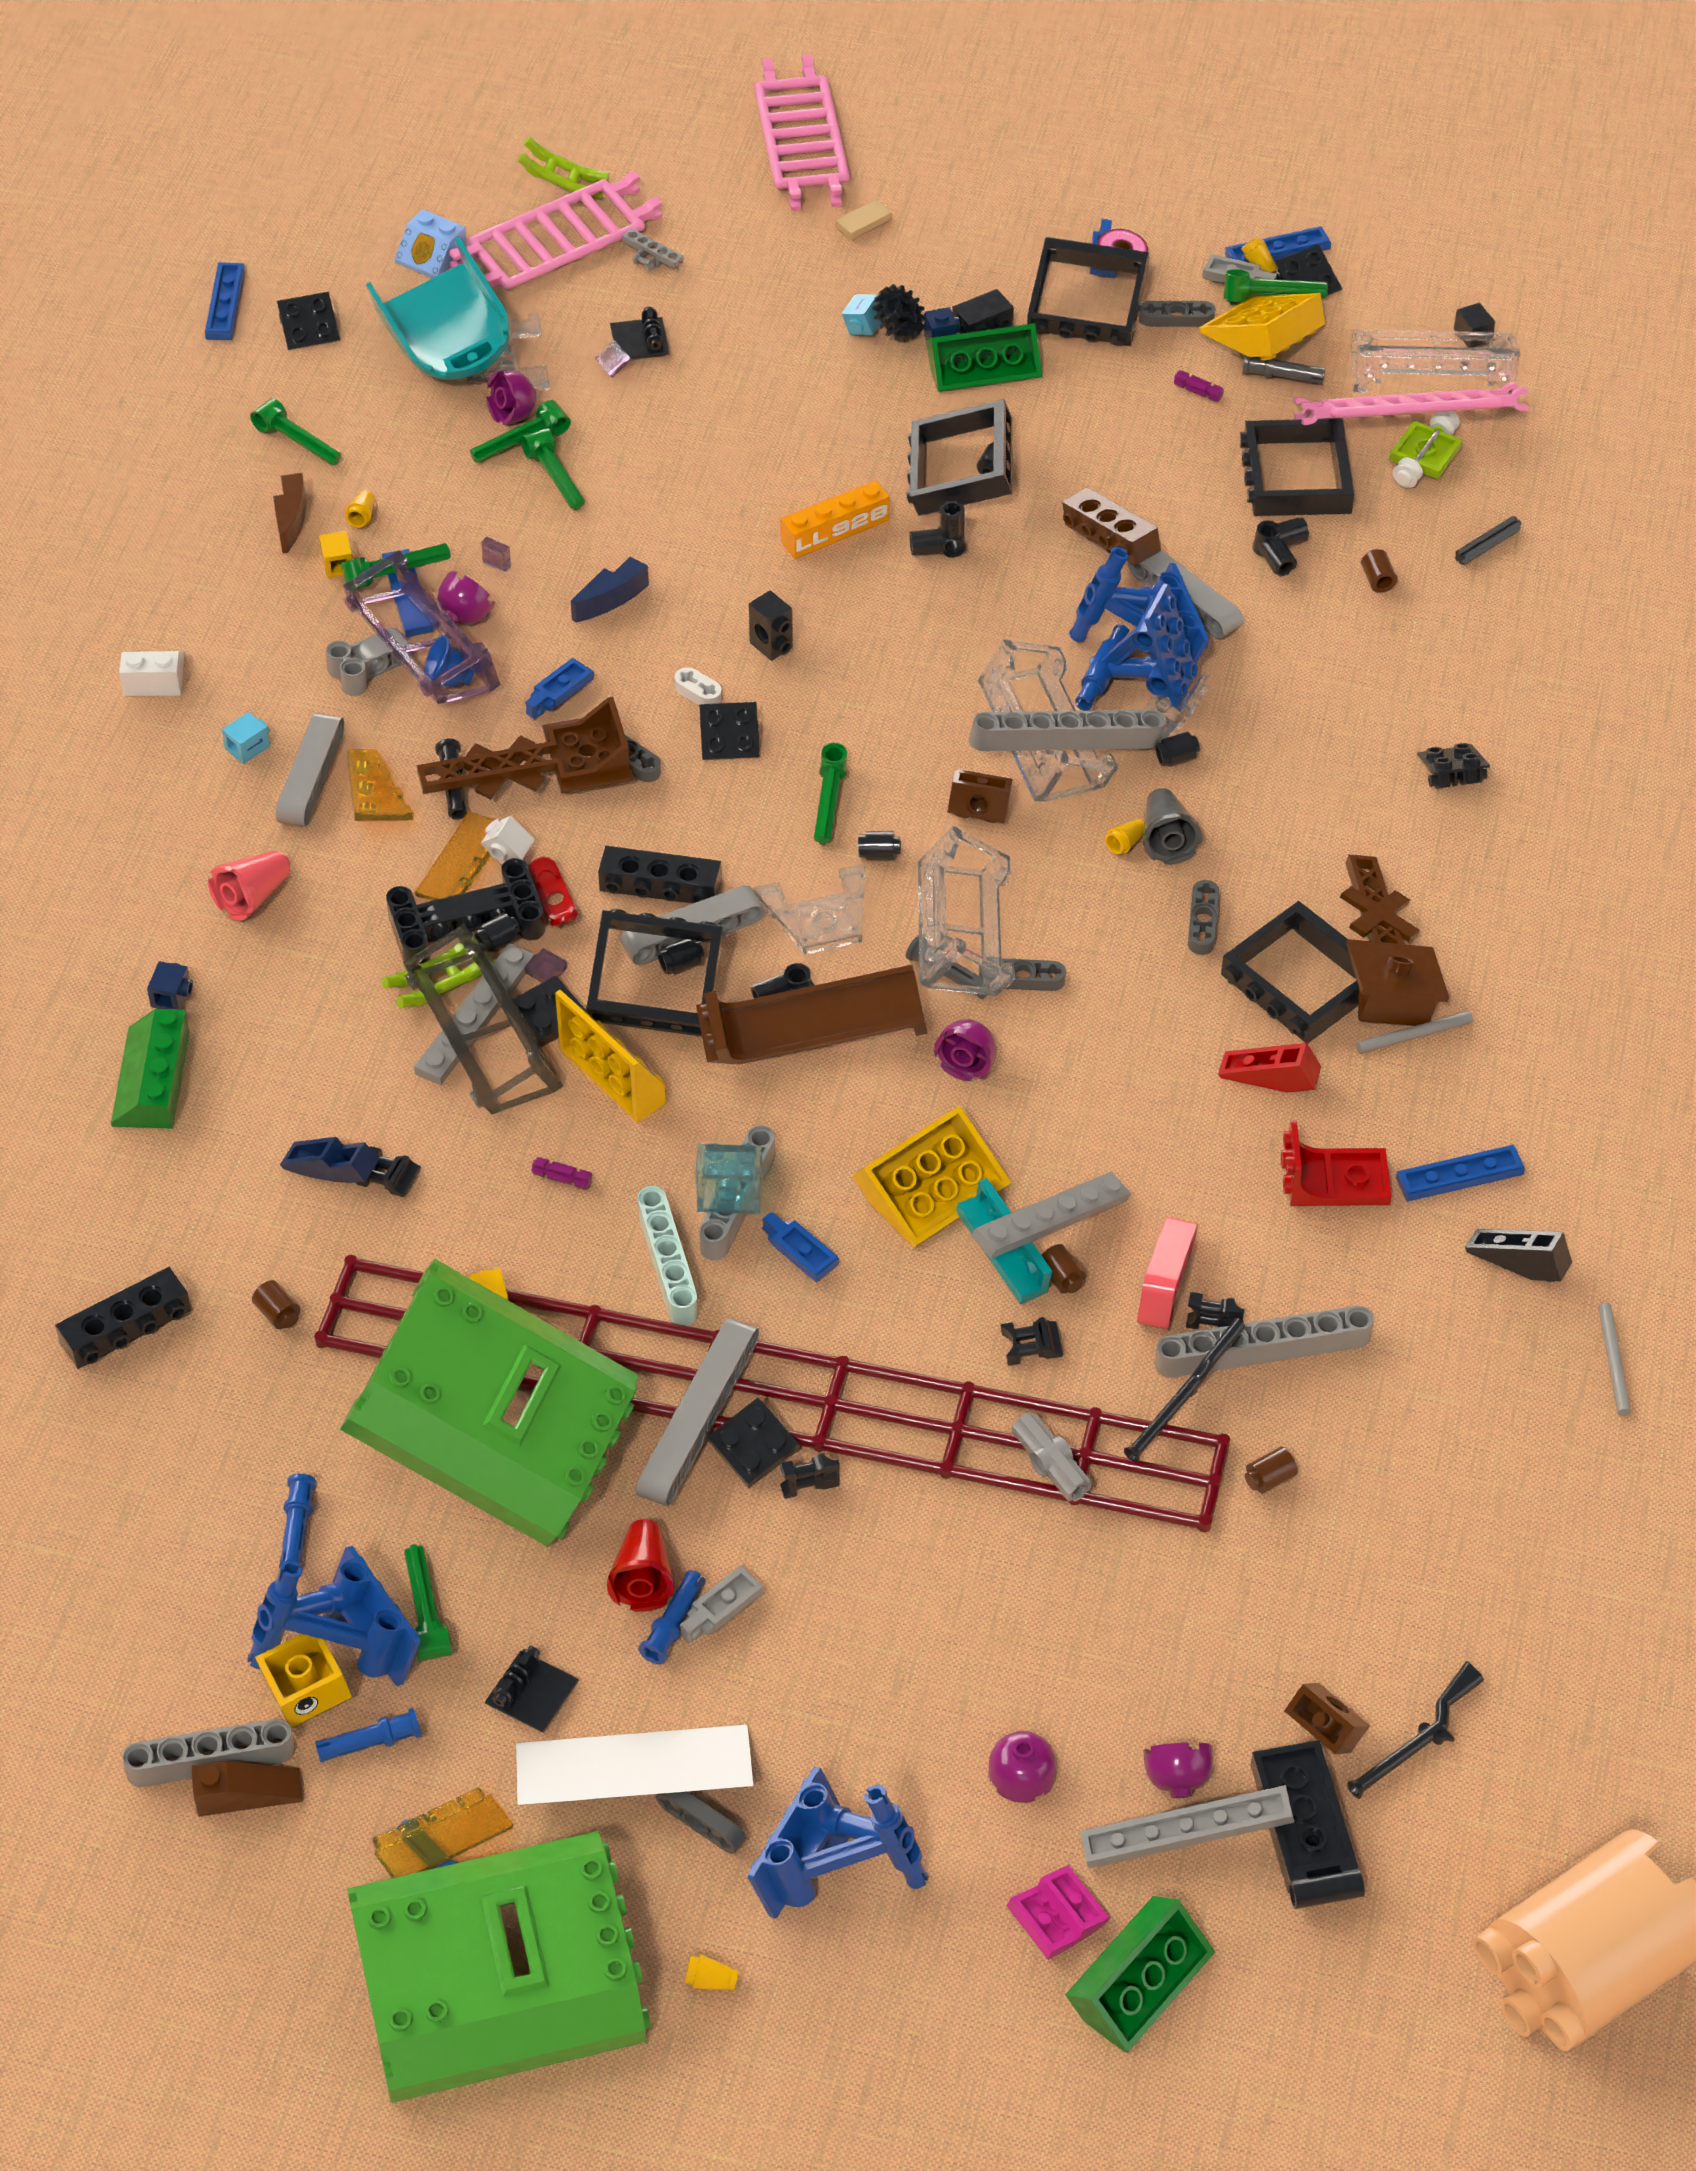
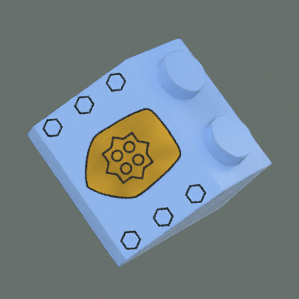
M422 209L407 223L395 256V262L434 278L451 268L450 262L454 259L449 255V251L458 248L455 242L456 238L460 237L465 247H467L465 227Z

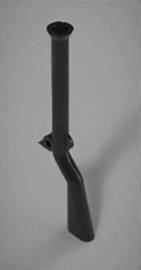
M1234 1319L1189 1379L1131 1446L1124 1448V1453L1130 1460L1139 1462L1142 1452L1189 1397L1196 1394L1199 1386L1214 1365L1243 1332L1245 1324L1242 1320Z
M1465 1661L1438 1698L1435 1707V1722L1433 1724L1421 1723L1418 1727V1735L1357 1780L1347 1782L1348 1789L1355 1798L1360 1799L1364 1791L1433 1741L1437 1745H1441L1445 1741L1454 1742L1455 1738L1446 1730L1449 1724V1707L1484 1681L1481 1673L1470 1662Z

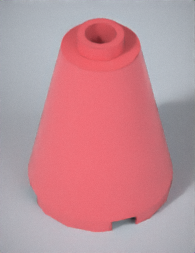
M271 851L218 865L210 871L212 873V878L208 880L210 895L220 910L225 908L231 913L227 917L237 921L246 919L289 876L290 862L280 852Z

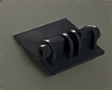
M1319 244L1275 261L1278 268L1277 273H1275L1277 274V280L1326 282L1328 285L1327 296L1342 290Z
M329 291L277 301L279 319L283 326L288 350L340 341Z
M650 306L645 307L641 314L642 319L610 323L617 360L669 354L662 317L657 316L655 309Z
M757 702L699 704L702 760L760 758Z
M1458 743L1454 747L1444 749L1441 747H1430L1426 751L1417 752V756L1433 774L1428 776L1430 787L1435 786L1436 789L1450 787V782L1452 786H1457V772L1460 785H1465V783H1481L1483 779H1487L1486 768H1490L1489 763L1473 745L1468 743Z
M529 1646L527 1649L520 1650L486 1699L485 1704L543 1733L579 1679L540 1660L538 1657L540 1651L533 1646Z

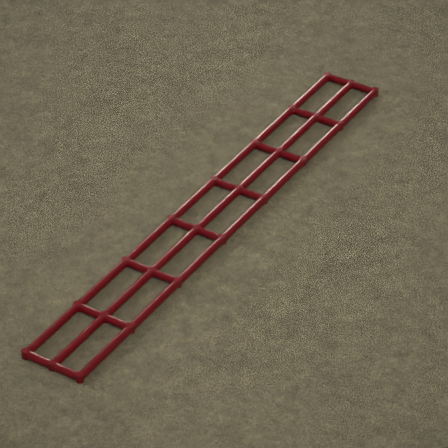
M348 1255L345 1257V1263L335 1289L330 1295V1301L320 1327L314 1335L315 1343L318 1348L329 1347L381 1358L387 1346L330 1335L340 1309L401 1321L407 1310L345 1297L355 1271L419 1283L424 1272L358 1259L354 1255ZM506 1289L508 1301L512 1303L586 1318L579 1341L588 1347L592 1343L599 1321L710 1343L709 1349L720 1331H709L602 1309L598 1305L587 1306ZM758 1340L753 1350L754 1353L835 1369L827 1396L738 1378L732 1389L823 1408L815 1435L787 1430L799 1443V1446L813 1448L816 1452L828 1451L941 1475L945 1479L953 1477L1063 1501L1068 1500L1055 1485L955 1465L962 1437L1026 1450L1013 1434L966 1425L973 1398L1085 1420L1087 1425L1081 1448L1069 1447L1073 1454V1460L1077 1461V1465L1086 1476L1090 1464L1206 1487L1200 1516L1089 1492L1075 1502L1073 1500L1068 1501L1071 1505L1082 1504L1193 1527L1201 1532H1208L1211 1529L1230 1446V1437L1225 1433L1217 1435L1166 1424L1158 1436L1215 1447L1209 1475L1144 1461L1133 1462L1129 1458L1093 1451L1099 1426L1104 1424L1143 1432L1152 1421L1104 1412L1098 1407L1090 1409L975 1385L971 1381L963 1383L851 1360L843 1355L836 1357ZM592 1348L626 1368L689 1381L693 1380L698 1369ZM851 1372L958 1394L960 1399L954 1420L950 1422L839 1399L846 1374ZM525 1375L519 1387L534 1390L539 1378ZM637 1398L631 1400V1403L634 1404L632 1411L672 1419L678 1408ZM835 1411L950 1434L943 1460L940 1462L829 1439L828 1435ZM718 1416L713 1428H719L730 1418Z

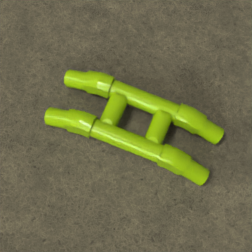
M530 136L525 139L523 144L537 159L543 162L546 161L545 168L534 160L532 161L525 153L520 154L517 158V161L532 176L538 179L542 178L572 193L587 187V185L577 183L579 177L588 182L609 181V172L582 167L549 152L550 150L545 149ZM556 166L570 172L568 179L554 173ZM601 191L591 197L602 199L604 192Z
M471 934L461 943L459 942L453 948L448 949L446 953L411 970L408 969L395 975L383 977L382 986L384 988L406 987L417 980L423 989L398 996L397 1005L399 1008L422 1006L447 991L477 979L494 961L486 953L478 961H474L468 967L462 969V971L459 970L455 963L463 959L479 943ZM443 968L450 977L434 984L428 974Z

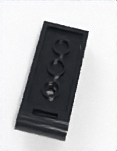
M1320 1740L1252 1752L1250 1766L1258 1791L1286 1785L1294 1823L1269 1828L1293 1908L1300 1909L1364 1897L1365 1888L1362 1874L1356 1861Z

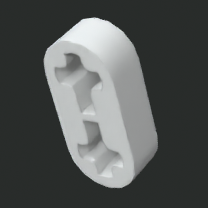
M681 668L675 673V689L682 696L697 705L721 703L722 688L716 681L693 668Z

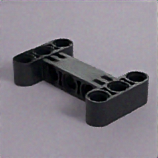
M512 858L502 864L503 884L417 905L409 888L404 886L391 888L386 894L388 916L405 965L409 968H415L429 961L428 943L474 932L479 929V925L502 913H506L509 917H515L520 926L519 934L522 938L526 940L541 938L545 933L543 906L525 861Z

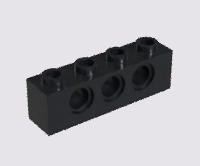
M605 845L598 870L599 891L694 904L718 895L722 882L721 861Z
M167 1267L55 1324L59 1342L77 1369L87 1364L95 1363L99 1358L108 1353L122 1349L128 1343L143 1335L151 1334L157 1328L173 1320H178L190 1312L188 1292L171 1268Z

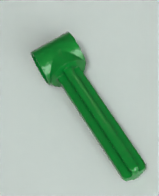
M1230 269L1225 272L1223 298L1228 301L1242 302L1249 298V294L1287 295L1320 293L1321 298H1325L1328 293L1326 282L1250 278L1249 272L1241 269Z
M271 398L251 412V422L258 431L262 433L267 431L275 433L279 431L329 464L337 465L341 459L340 452L287 419L286 410L277 399Z
M545 401L537 409L535 419L470 450L471 457L474 462H481L520 443L522 435L544 428H549L553 436H559L568 430L571 420L556 401Z
M544 428L522 435L521 446L525 456L528 459L533 458L535 461L541 462L569 507L579 510L585 503L584 498L554 454L555 440L550 429Z
M443 543L371 562L367 558L361 557L342 562L341 567L349 591L372 585L373 578L449 560L451 554L449 546Z
M840 743L826 744L821 750L819 773L823 780L814 831V840L819 842L820 845H825V843L831 841L839 783L847 773V750Z
M412 1544L409 1548L405 1549L404 1554L418 1626L415 1629L420 1638V1644L416 1652L418 1662L451 1656L452 1652L447 1626L438 1621L424 1548Z

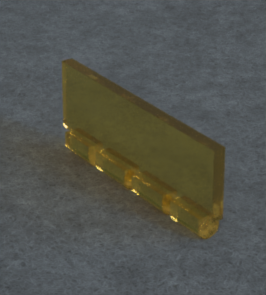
M468 812L416 889L415 896L433 901L466 893L469 890L468 886L472 885L482 870V866L486 864L491 856L489 851L481 845V842L487 834L485 832L487 826L496 819Z
M477 1787L456 1798L457 1803L454 1800H450L429 1810L428 1816L423 1813L400 1824L399 1830L394 1827L373 1837V1844L376 1848L374 1854L392 1878L429 1870L513 1829L514 1824L491 1794L485 1796L484 1792Z

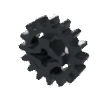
M892 284L890 287L886 286L874 298L876 304L872 306V309L878 312L874 319L881 321L879 328L885 327L887 329V336L894 334L896 341L902 338L906 342L910 338H915L924 329V324L922 323L924 322V315L921 312L925 308L918 305L919 297H912V290L905 292L904 285L897 288L895 284Z

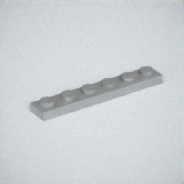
M510 943L505 947L414 1066L415 1075L438 1085L443 1084L535 963L534 953Z
M1109 1172L975 1228L971 1237L992 1259L1124 1203L1128 1200L1131 1193L1112 1172Z
M1286 1785L1080 1832L1088 1868H1093L1294 1823Z

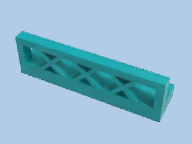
M988 1178L979 1181L975 1197L958 1203L956 1207L957 1214L971 1234H973L975 1228L1011 1214V1211ZM1032 1242L992 1259L986 1254L1020 1304L1048 1292L1052 1270Z

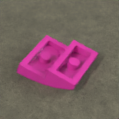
M1069 1865L1041 1877L1038 1886L1010 1898L1007 1904V1908L1048 1960L1081 1942L1100 1929L1110 1919Z

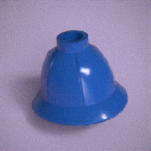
M446 635L438 637L432 644L426 658L423 673L425 687L433 685L455 687L461 683L467 686L474 675V670L469 668L466 657L459 650L451 646Z

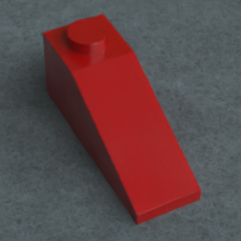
M1308 1043L1225 1051L1218 1075L1222 1079L1288 1093L1315 1090L1321 1065Z

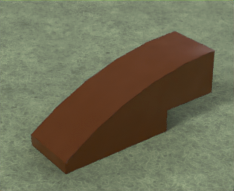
M303 473L281 475L283 495L273 496L282 554L288 553L296 542L305 519L306 497Z

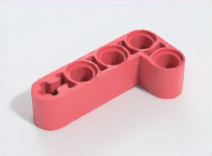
M1166 1217L1145 1275L1137 1323L1165 1330L1170 1329L1177 1292L1195 1243L1197 1223Z

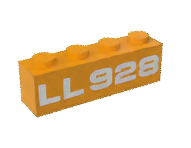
M874 480L780 518L781 543L791 556L796 559L890 520V496Z

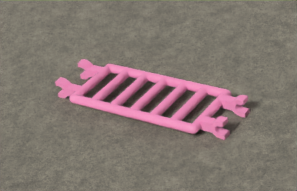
M802 55L803 78L776 80L772 58L762 59L764 81L756 82L754 89L775 187L777 189L787 188L791 211L801 210V191L799 187L828 184L831 206H842L840 195L842 194V189L839 183L848 182L850 175L828 78L826 76H815L812 55ZM820 86L821 91L766 97L765 91ZM823 102L824 108L769 113L768 108ZM827 118L828 124L780 129H773L772 123ZM826 134L831 136V140L786 145H776L775 139ZM834 150L835 157L782 162L779 160V155ZM829 167H838L839 172L783 178L782 172Z
M632 171L616 183L610 184L607 180H600L468 238L467 243L469 246L466 248L474 260L479 258L489 269L490 273L484 275L491 288L501 284L505 289H511L622 240V235L631 228L638 232L643 231L645 228L644 221L648 219L656 220L662 217V213L657 209L662 206V202L656 196L648 200L644 206L634 210L631 209L621 196L627 193L632 195L640 192V188L636 185V182L640 181V177L635 171ZM603 191L631 225L619 229L591 196ZM582 201L609 234L597 239L569 205ZM560 210L588 244L575 249L547 215ZM538 220L564 250L565 254L553 258L525 224ZM516 229L543 263L531 268L503 234ZM494 239L521 273L509 278L481 244ZM458 248L449 251V255L454 259L450 262L451 268L463 263Z
M1508 383L1502 389L1494 390L1478 389L1324 399L1321 401H1308L1303 397H1293V402L1295 404L1301 403V408L1304 409L1300 413H1294V419H1302L1303 425H1310L1321 418L1399 415L1491 409L1505 406H1513L1517 410L1527 411L1528 405L1519 404L1518 397L1528 394V388H1518L1517 383Z

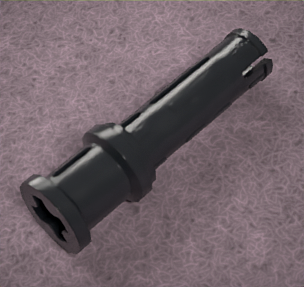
M443 739L436 744L435 751L440 761L459 758L461 745L458 740ZM460 769L456 773L461 775L464 769ZM463 787L445 790L449 817L454 820L464 818L467 815V809L464 801Z

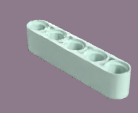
M647 1186L638 1194L641 1227L669 1317L675 1324L689 1326L698 1317L695 1286L666 1194L657 1186Z

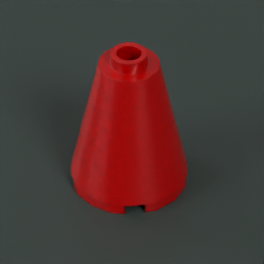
M648 1519L636 1520L630 1524L607 1578L608 1595L614 1603L619 1606L620 1602L630 1605V1610L636 1612L653 1611L661 1608L666 1604L670 1595L672 1596L674 1593V1579L661 1528L656 1522Z

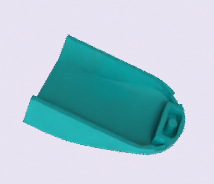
M460 237L456 238L455 242L463 263L383 303L371 282L366 284L376 312L402 352L420 371L440 379H460L483 371L501 356L510 337V322L506 310Z

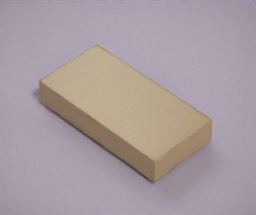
M875 199L836 219L835 227L850 240H853L891 220L892 212Z

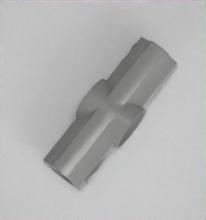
M1027 1412L1020 1416L1016 1423L1012 1425V1433L1028 1451L1031 1463L1037 1473L1042 1477L1048 1476L1068 1501L1073 1500L1075 1502L1083 1498L1087 1491L1091 1489L1092 1482L1073 1460V1454L1067 1442L1060 1436L1054 1437L1035 1413L1030 1414Z

